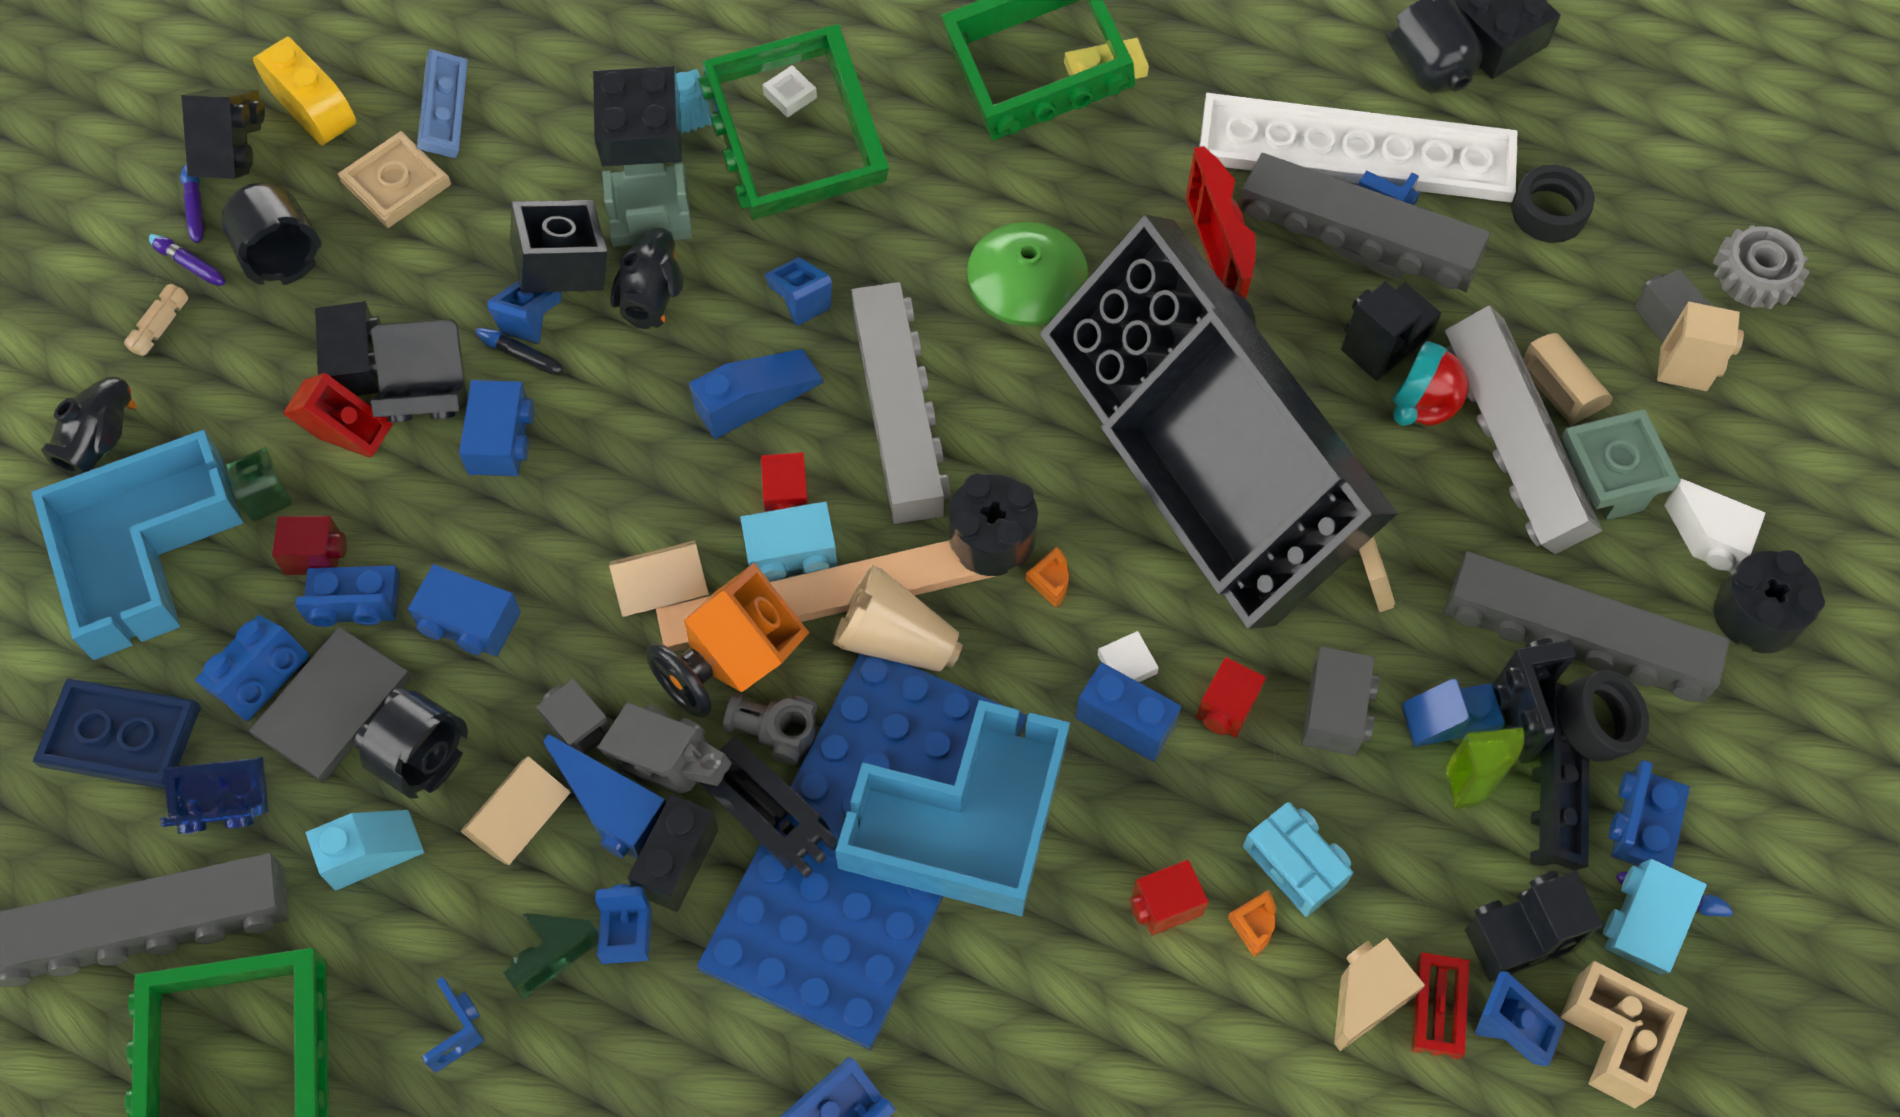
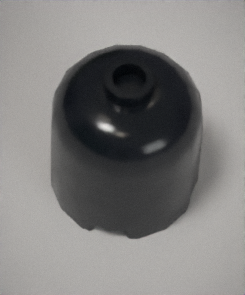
M1418 0L1396 17L1399 25L1394 32H1387V42L1421 89L1430 93H1443L1451 90L1455 92L1465 88L1472 81V76L1482 62L1483 48L1479 37L1457 0Z
M253 183L238 189L228 199L222 211L223 229L241 268L249 279L260 285H264V281L280 280L283 285L303 278L315 267L316 261L314 257L322 242L294 196L287 190L275 184Z

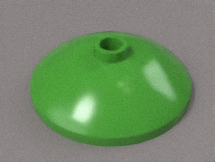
M1037 222L1011 223L989 232L974 247L967 267L968 286L978 305L994 318L1018 326H1039L1050 323L1088 278L1087 262L1077 243L1061 230ZM1029 256V257H1033V258H1032V259H1026V258H1024V257Z

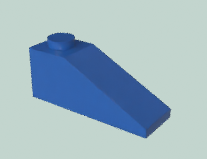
M803 349L727 363L689 382L696 412L713 438L717 439L823 383V378Z
M548 734L543 742L555 765L601 837L602 841L600 844L620 858H624L626 854H629L637 859L666 804L665 799Z

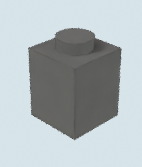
M1678 269L1666 276L1658 274L1648 280L1641 289L1643 293L1634 308L1659 339L1664 342L1688 302L1708 306L1710 304L1681 269Z
M574 678L565 685H558L552 688L543 697L542 702L536 706L545 725L556 738L585 755L601 743L610 729V724L605 714Z

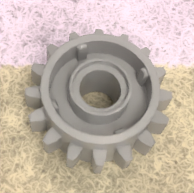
M1750 225L1744 232L1740 229L1735 230L1731 238H1725L1713 261V264L1719 266L1714 275L1715 278L1720 279L1722 290L1726 291L1735 301L1752 308L1766 307L1767 309H1772L1778 302L1783 306L1786 305L1792 296H1797L1805 284L1804 280L1809 274V270L1803 268L1808 258L1803 256L1800 244L1785 232L1768 226L1755 227V225Z

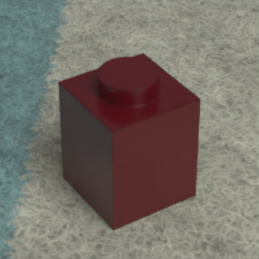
M331 516L277 517L272 557L284 575H307L308 568L338 567L339 558L345 557V534L339 531Z

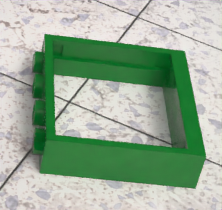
M978 0L941 14L947 40L991 141L1009 134L1012 136L1022 129L1038 123L1048 122L1056 116L1074 109L1085 108L1095 101L1111 95H1118L1121 91L1136 86L1133 60L1103 0L1086 1L1114 57L1113 60L995 105L991 101L967 44L1081 0Z
M839 23L703 60V77L698 78L701 94L704 100L711 99L715 112L710 113L712 126L717 137L721 135L724 137L727 146L726 149L722 150L724 162L729 173L734 171L739 182V185L734 186L736 197L741 209L748 208L751 220L886 182L889 166ZM826 55L864 167L758 197L721 83Z
M306 948L135 974L134 991H131L128 996V1011L131 1019L134 1021L133 1039L128 1041L126 1048L127 1062L132 1069V1088H129L125 1095L127 1116L159 1117L162 994L294 975L295 1117H329L327 960L314 948Z

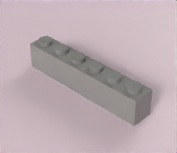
M900 282L851 289L853 315L893 524L943 517L944 500L951 499L950 485L947 474L940 475L937 463L943 462L940 438H932L930 427L936 426L935 413L932 401H924L923 391H928V380L925 366L917 367L915 356H921L918 331L910 332L908 322L914 321L911 297L903 298Z
M1489 305L1446 329L1445 332L1451 344L1446 349L1463 364L1468 377L1467 396L1473 403L1477 402L1481 414L1477 415L1478 423L1487 437H1493L1497 449L1493 451V456L1499 468L1504 473L1508 472L1514 485L1509 487V492L1518 508H1524L1530 521L1525 523V527L1533 543L1536 546L1542 545L1552 553L1557 554L1602 532L1603 530L1505 319Z

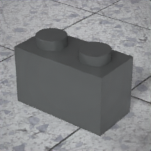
M1323 646L1320 647L1312 668L1301 745L1355 756L1362 742L1370 741L1374 727V715L1367 714L1369 700L1375 701L1380 675L1373 673L1375 657Z

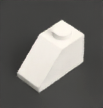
M1681 478V482L1671 492L1664 506L1693 557L1705 561L1712 568L1732 573L1744 558L1751 555L1765 512Z

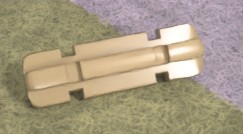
M174 284L166 285L159 295L162 299L153 302L136 326L139 329H133L124 340V344L129 351L141 357L147 355L154 345L151 341L153 339L158 340L177 315L174 312L175 309L180 311L187 302L188 296L182 288Z

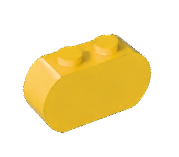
M286 36L253 57L258 73L273 96L320 145H325L356 125L355 115L337 85L289 36Z

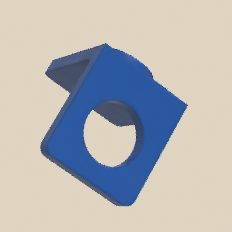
M441 977L436 982L464 1028L422 1056L425 1064L435 1073L485 1041L473 1020L480 1016L477 1008L465 991L457 996L444 977ZM456 1047V1048H455L454 1050H452L451 1052H449V1053L443 1055V1054L446 1053L448 1050H450V1049Z

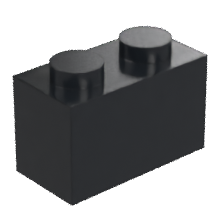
M366 301L315 308L318 375L328 374L356 396L380 393L371 334L372 329L376 325L381 324L380 318L372 316Z
M671 794L627 877L630 884L635 887H642L649 901L678 912L719 831L714 812Z

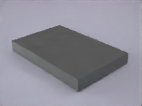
M338 627L252 726L249 732L256 739L323 783L354 747V739L359 729L365 724L371 723L375 715L385 705L388 695L397 688H403L411 676L407 670Z

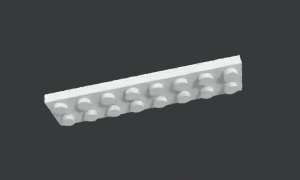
M1206 93L1200 146H1205L1227 168L1252 171L1260 154L1263 152L1349 183L1358 184L1367 170L1403 187L1413 172L1419 175L1415 187L1416 191L1511 203L1516 194L1517 130Z

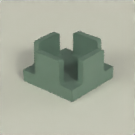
M683 162L674 163L675 166L669 167L665 166L664 163L623 165L624 171L611 173L610 170L602 171L604 201L609 218L610 237L613 247L635 245L647 232L655 228H664L670 231L674 240L692 238L687 178Z
M1645 409L1569 427L1564 430L1561 436L1568 451V457L1587 498L1589 499L1590 497L1595 510L1605 507L1603 514L1606 520L1645 510L1655 495L1675 490L1681 482Z

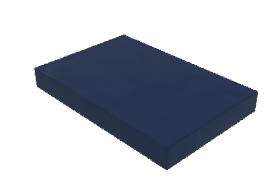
M67 678L33 762L42 768L170 790L201 706L194 700Z

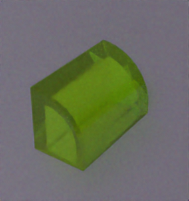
M1523 728L1473 732L1465 735L1445 766L1455 809L1476 806L1490 797L1522 752L1524 744Z

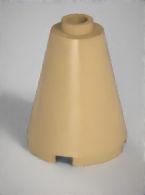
M872 565V568L869 567L849 601L851 604L846 617H842L839 622L833 644L843 650L936 672L942 671L945 665L952 668L963 647V644L958 642L959 632L883 569Z

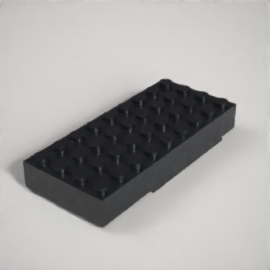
M1144 215L1040 333L1103 423L1101 428L1215 591L1225 596L1247 629L1276 626L1398 514L1173 219Z

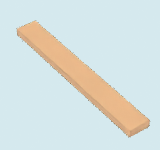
M948 540L780 579L770 583L798 619L804 622L848 611L851 604L849 601L869 567L872 568V565L883 569L913 595L995 576L980 575L965 568L960 563V559L954 550L952 551ZM710 596L656 608L663 645L669 647L674 652L690 648L684 620Z

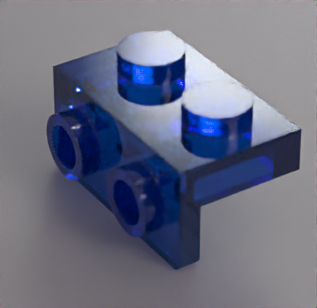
M263 757L174 766L163 769L168 815L161 817L160 823L161 827L177 826V834L207 830L206 822L223 820L225 828L250 826L254 824V817L269 812Z

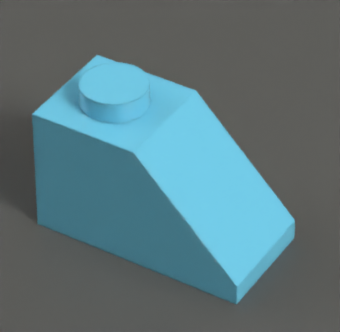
M409 810L350 813L305 832L319 874L335 891L425 853Z

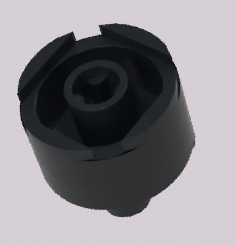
M976 473L966 478L964 484L954 494L949 507V543L952 551L954 550L960 559V563L965 568L984 576H1000L1007 574L1009 569L1019 564L1022 566L1028 561L1035 547L1038 519L1037 504L1032 489L1027 484L1020 483L1005 475H983Z
M1783 550L1781 552L1761 551L1744 558L1728 576L1718 591L1713 611L1719 628L1731 641L1736 644L1742 642L1754 647L1752 651L1774 653L1789 647L1807 629L1825 606V599L1818 579L1803 563V559L1799 554L1790 550Z
M401 687L393 690L388 695L385 705L375 715L371 723L365 724L359 729L354 739V745L360 750V762L364 769L408 798L415 799L419 798L416 793L423 789L428 793L438 789L453 773L463 754L462 751L457 749L460 736L467 740L468 728L463 719L422 693L407 691Z

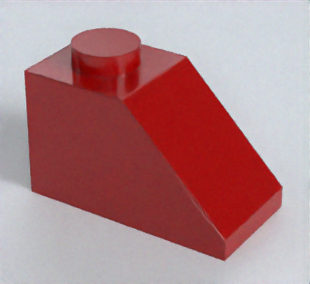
M326 373L304 380L282 413L317 439L368 458L374 456L393 425V422H388L385 416L373 417L370 405Z

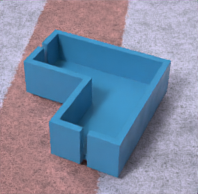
M205 430L31 492L72 639L92 660L133 646L132 637L137 636L143 642L180 628V622L159 555L243 524L234 492L230 488L231 483L222 456Z
M978 700L955 786L862 762L850 801L851 811H847L835 850L838 869L1022 917L1067 744L1070 722L1029 712L1026 721L1025 738L1016 736L1020 710Z

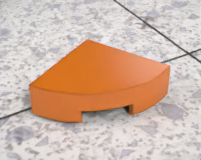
M1058 547L1054 548L1026 573L1025 579L1055 608L1065 598L1069 585L1067 560Z
M1269 890L1230 912L1227 917L1253 957H1256L1265 949L1275 929L1276 905Z

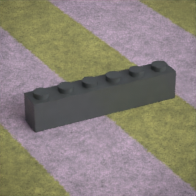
M1263 152L1260 154L1242 188L1241 212L1248 214L1256 220H1266L1283 226L1292 233L1305 234L1322 240L1331 247L1344 246L1358 251L1367 260H1381L1398 267L1406 274L1419 275L1436 281L1445 288H1455L1466 293L1484 257L1490 232Z
M1468 551L1456 571L1443 613L1446 616L1455 618L1462 625L1469 627L1479 626L1494 631L1509 641L1531 643L1543 638H1551L1553 642L1570 639L1576 654L1574 659L1585 662L1588 667L1594 670H1612L1629 677L1632 682L1638 685L1655 686L1673 692L1676 697L1682 700L1699 701L1702 703L1720 685L1730 641L1729 638Z
M271 853L0 911V986H22L29 983L31 977L45 974L67 976L77 973L81 966L94 963L117 965L126 962L128 956L144 952L153 955L167 954L175 951L177 945L194 941L200 944L216 943L224 940L226 934L239 931L247 933L269 931L274 928L275 923L289 921L285 867Z

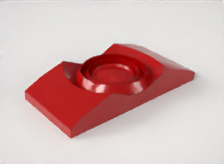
M1205 146L1195 147L1185 198L1210 268L1225 287L1240 293L1247 299L1255 265L1256 234L1245 225L1240 207L1232 198L1235 184L1234 177Z

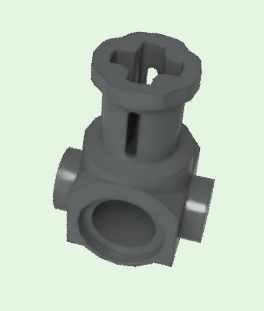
M735 692L731 696L725 711L723 730L731 733L735 729L758 736L759 744L771 747V757L786 765H796L797 762H802L803 756L808 754L816 739L815 713L818 705L808 698L793 696L792 699L785 698L779 702L773 700L766 706L746 700L742 693ZM792 725L805 727L804 732L795 737L787 736L783 733L786 728Z

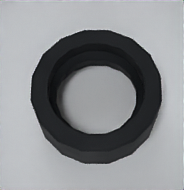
M1557 164L1541 165L1530 170L1521 180L1511 209L1514 221L1524 233L1532 238L1548 243L1565 242L1576 237L1585 227L1593 210L1595 196L1592 186L1586 178L1572 168ZM1539 191L1558 193L1570 201L1574 206L1575 213L1570 216L1559 217L1547 214L1537 208L1531 200V194Z
M1612 670L1594 672L1566 686L1560 697L1559 718L1563 732L1570 744L1584 757L1596 762L1611 761L1634 753L1644 745L1649 733L1648 710L1645 700L1637 687L1624 675ZM1594 693L1606 702L1613 714L1615 722L1614 739L1610 738L1601 729L1595 718L1592 707Z

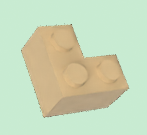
M1593 961L1577 976L1560 1018L1605 1041L1588 1084L1635 1109L1654 1097L1688 1008Z

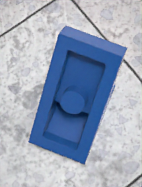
M798 257L764 274L769 288L784 298L795 325H800L830 309L832 291L830 276L802 258Z
M518 280L489 299L487 308L503 334L538 344L541 340L543 314L561 302L562 291L521 293Z
M1451 679L1403 702L1401 705L1414 747L1501 731L1505 725L1491 683L1460 689L1457 679Z
M1500 971L1475 1034L1483 1037L1504 1039L1532 1064L1549 1066L1566 1023L1508 972Z

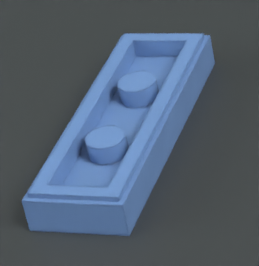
M429 49L426 57L416 149L456 159L460 145L468 59Z

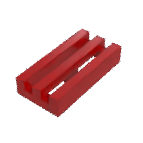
M1421 952L1417 957L1416 975L1425 986L1415 996L1412 1052L1422 1053L1427 1051L1431 1052V1055L1441 1056L1442 1054L1451 1055L1450 1058L1461 1059L1465 1056L1470 960ZM1430 966H1435L1432 1040L1426 1039ZM1448 969L1455 970L1451 1043L1444 1042Z

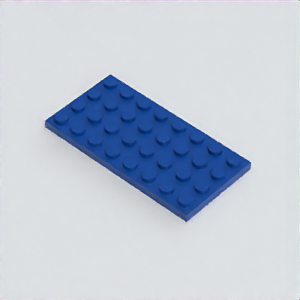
M859 654L790 788L821 815L830 828L828 831L839 841L847 811H851L850 801L862 762L955 786L978 700L998 705L1002 704L910 665ZM1020 712L1016 735L1019 737L1027 721V715ZM790 813L774 827L784 838L786 836L779 827L787 819L794 827L799 824ZM823 841L817 845L827 857L821 865L809 854L803 859L813 870V873L807 879L793 866L787 871L760 845L697 964L698 970L871 1051L944 896L838 869L836 852L829 849Z

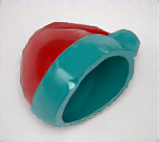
M1426 341L1419 351L1406 380L1391 399L1397 405L1393 412L1394 421L1401 426L1411 425L1414 422L1425 426H1432L1452 418L1464 405L1468 395V377L1462 362L1445 347Z

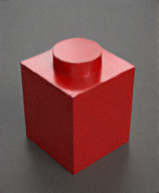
M804 452L761 455L765 512L808 505Z
M1225 657L1201 700L1196 718L1202 720L1208 729L1217 734H1229L1237 738L1261 693L1266 677Z
M1189 859L1136 879L1132 893L1133 897L1129 899L1137 922L1140 925L1146 923L1151 936L1203 916L1209 903Z

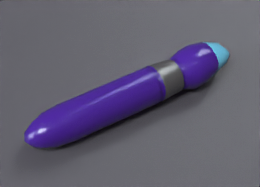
M156 234L149 235V242L158 253L167 255L208 283L217 286L225 284V278L220 271L183 247L175 244L172 239Z

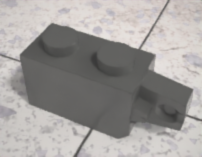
M627 702L597 747L617 770L678 795L692 790L696 782L718 786L723 779V775L732 764L723 752L707 742L703 737L705 730L697 723L687 718H682L680 722L670 719L665 712L652 705H647L644 709Z

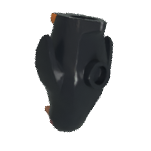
M664 228L650 230L623 255L620 261L621 268L614 279L610 297L612 307L620 306L621 316L636 328L650 329L651 326L658 328L666 321L664 311L670 297L679 295L683 289L684 277L681 268L675 260L677 258L675 241L672 233Z
M106 377L94 383L74 398L63 400L57 406L54 412V417L57 419L54 434L50 443H46L41 449L50 464L70 477L95 469L94 467L97 462L117 444L122 435L124 408L132 410L137 408L127 382L119 377Z

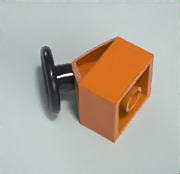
M753 563L715 591L684 620L690 646L687 651L679 656L669 647L660 643H653L646 650V658L652 673L668 695L689 714L703 718L708 716L712 709L709 694L703 685L708 679L713 676L734 689L743 692L782 664L810 632L758 566Z

